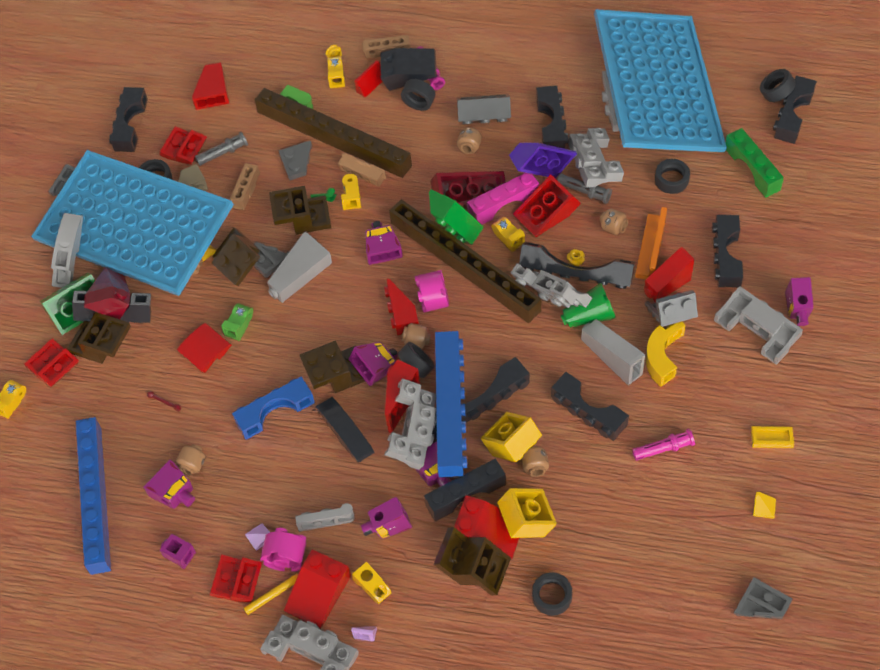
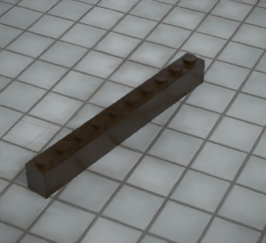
M263 88L254 99L259 114L403 178L412 167L410 152L271 90Z
M401 199L389 210L391 224L527 323H530L541 312V298Z

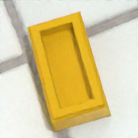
M751 427L753 448L794 447L793 427Z

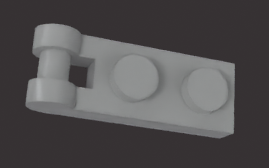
M345 503L338 509L327 508L321 510V512H304L301 515L295 516L298 530L301 532L351 523L354 521L355 515L352 505Z

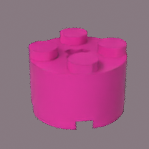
M441 270L415 276L416 285L419 287V291H417L418 297L422 304L423 312L449 307L448 293Z
M276 528L275 532H270L265 536L260 561L264 560L263 564L278 571H285V568H291V572L300 570L306 548V537L300 534L288 533L284 528Z

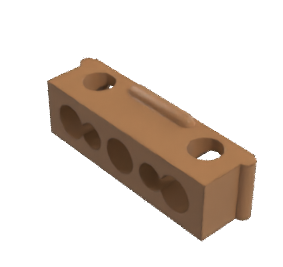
M409 36L362 41L363 52L366 58L381 57V52L394 48H409Z
M342 153V158L338 162L341 171L354 174L357 178L378 187L387 179L383 169Z
M245 163L230 197L234 204L232 208L245 210L260 175L257 165Z

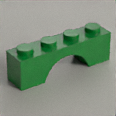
M743 128L728 134L726 137V151L734 161L741 159L748 165L753 174L755 186L763 196L767 198L781 191L784 177Z

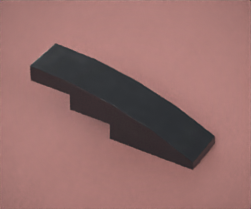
M333 397L316 406L320 415L327 421L329 428L335 433L340 443L357 463L375 453L364 435Z

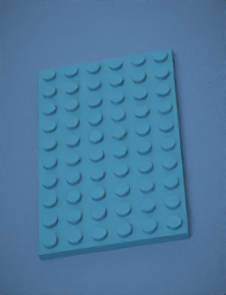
M596 9L594 17L623 147L725 152L727 147L692 16Z
M87 150L31 237L35 241L54 248L64 213L82 215L79 252H76V257L102 267H108L115 272L180 296L234 204L231 200Z

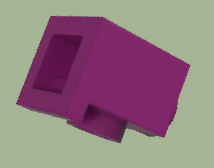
M173 534L163 541L160 549L164 558L174 562L183 569L186 568L196 553L192 544Z

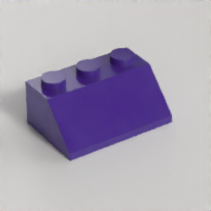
M519 143L509 156L520 172L545 177L551 174L556 179L577 155V152L541 143Z

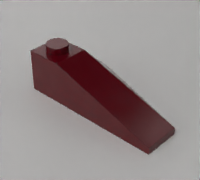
M504 171L436 173L430 180L432 190L455 200L461 206L506 183Z
M105 267L85 294L84 307L120 320L130 302V291L125 275Z

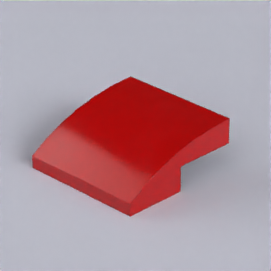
M175 126L161 148L159 155L176 162L192 164L207 136L192 129L188 132Z
M204 323L193 331L176 350L201 372L206 373L216 359L221 360L232 345L207 323Z
M52 338L24 365L41 381L52 387L79 360Z
M221 554L209 596L251 603L262 562L244 557L240 560Z

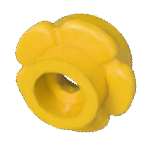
M331 45L326 50L327 58L342 56L341 48L337 47V45Z
M573 249L567 254V260L571 265L580 266L585 261V254L581 250Z

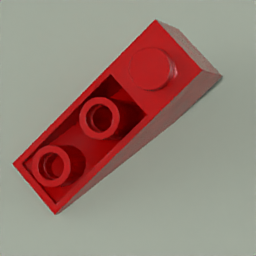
M387 278V286L384 287L386 298L390 297V302H387L389 313H393V317L390 318L392 329L396 328L398 336L402 335L404 327H407L410 323L419 325L415 305Z

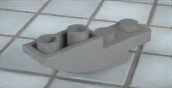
M64 213L51 265L53 269L52 286L63 288L73 282L76 252H79L82 215Z

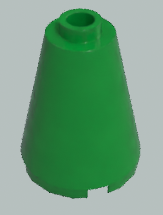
M601 283L586 292L592 297L586 308L578 305V307L571 305L569 308H564L562 310L564 314L560 315L564 325L568 324L569 327L586 325L596 319L603 322L616 318Z

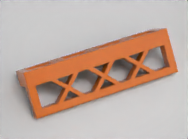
M662 207L660 215L648 214L635 278L647 279L656 271L666 222V207Z

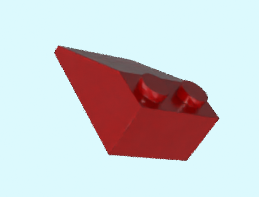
M550 174L513 215L535 237H538L568 218L581 203Z
M398 359L387 371L385 418L388 433H392L409 407V405L395 401L400 391L398 383L405 379L420 384L418 368Z
M468 495L465 496L454 528L467 538L486 537L511 557L512 560L520 538L510 537L500 508L487 501Z
M312 549L301 567L284 612L306 623L310 621L321 630L351 577L349 566Z

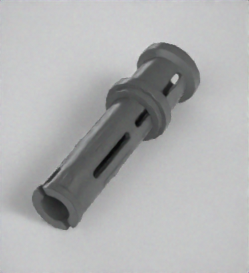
M241 131L230 139L226 138L224 143L196 155L195 158L199 166L225 153H234L236 149L248 146V143Z
M562 173L558 177V181L563 186L587 194L590 199L595 198L607 204L611 198V188L605 189L598 185L595 187H585L583 181ZM569 182H572V183L581 185V187H578V186H576V185L570 184Z

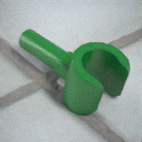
M328 188L326 193L311 194V198L326 195L327 201L333 202L337 194H334L335 189Z

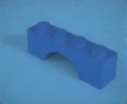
M301 376L297 379H292L288 384L272 390L271 393L255 399L252 403L239 407L232 415L245 440L263 431L264 419L272 410L288 407L299 412L314 404L315 401L312 392Z

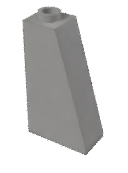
M304 232L268 280L269 294L272 298H277L283 303L332 263L330 252L307 232Z
M597 319L592 323H587L582 328L581 340L627 385H630L643 375L645 360L643 352Z

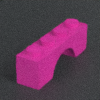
M524 173L468 201V213L483 225L493 220L497 211L507 203L517 200L524 202L539 187V182L533 174Z

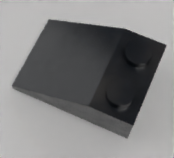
M394 48L381 52V80L389 91L404 87L410 79L425 81L437 77L435 49Z

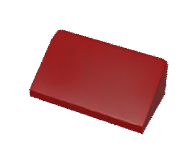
M378 60L354 80L356 92L363 97H367L383 82L381 80V64Z

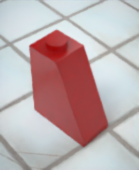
M221 62L204 65L192 95L196 110L229 104Z
M683 247L679 248L645 280L644 292L646 296L650 299L652 298L656 303L657 299L668 296L691 281L695 259Z

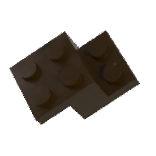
M305 186L269 192L274 225L293 222L296 235L332 228L326 195L308 198Z
M233 228L212 256L214 258L212 264L234 285L239 286L261 257L258 255L260 249L238 229Z
M95 312L91 321H83L67 350L73 355L103 364L107 356L114 358L131 325L129 322Z
M335 340L299 355L313 389L330 383L334 392L338 393L365 382L364 378L349 360L356 345L340 351Z
M448 527L433 565L460 585H478L490 595H498L511 557L486 537L467 538L456 528Z

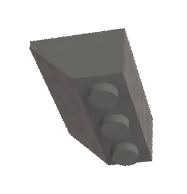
M509 94L457 98L459 122L462 121V124H473L475 120H480V123H489L490 119H497V122L508 121L507 118H511Z

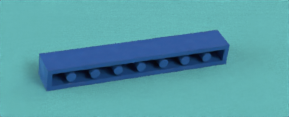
M459 331L435 332L437 462L439 477L463 476V468H467V456H463V451L467 450L466 438H462V433H466V421H462V416H465V404H461V399H465V388L461 387V383H464V371H460V366H464L463 354L460 355V350H463V339H459Z
M96 417L76 420L84 566L90 575L111 571L102 430Z

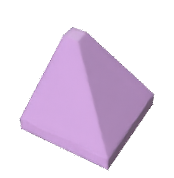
M262 523L246 533L245 536L254 549L258 550L263 547L265 536L270 532Z
M354 627L351 631L354 639L375 641L377 627Z

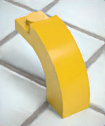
M682 321L670 324L666 330L658 326L648 340L646 351L647 370L660 387L676 375L677 366L666 356L664 350L684 335L685 324Z

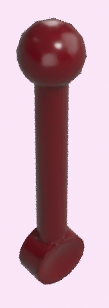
M153 391L147 392L148 398H154L172 407L174 410L180 411L181 407L178 404H173L155 395Z

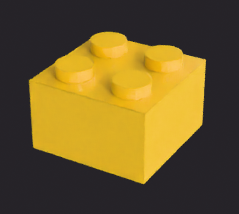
M506 412L480 439L492 456L516 463L530 447L536 444L542 434L531 417Z
M509 489L497 502L511 538L545 537L557 525L543 489Z

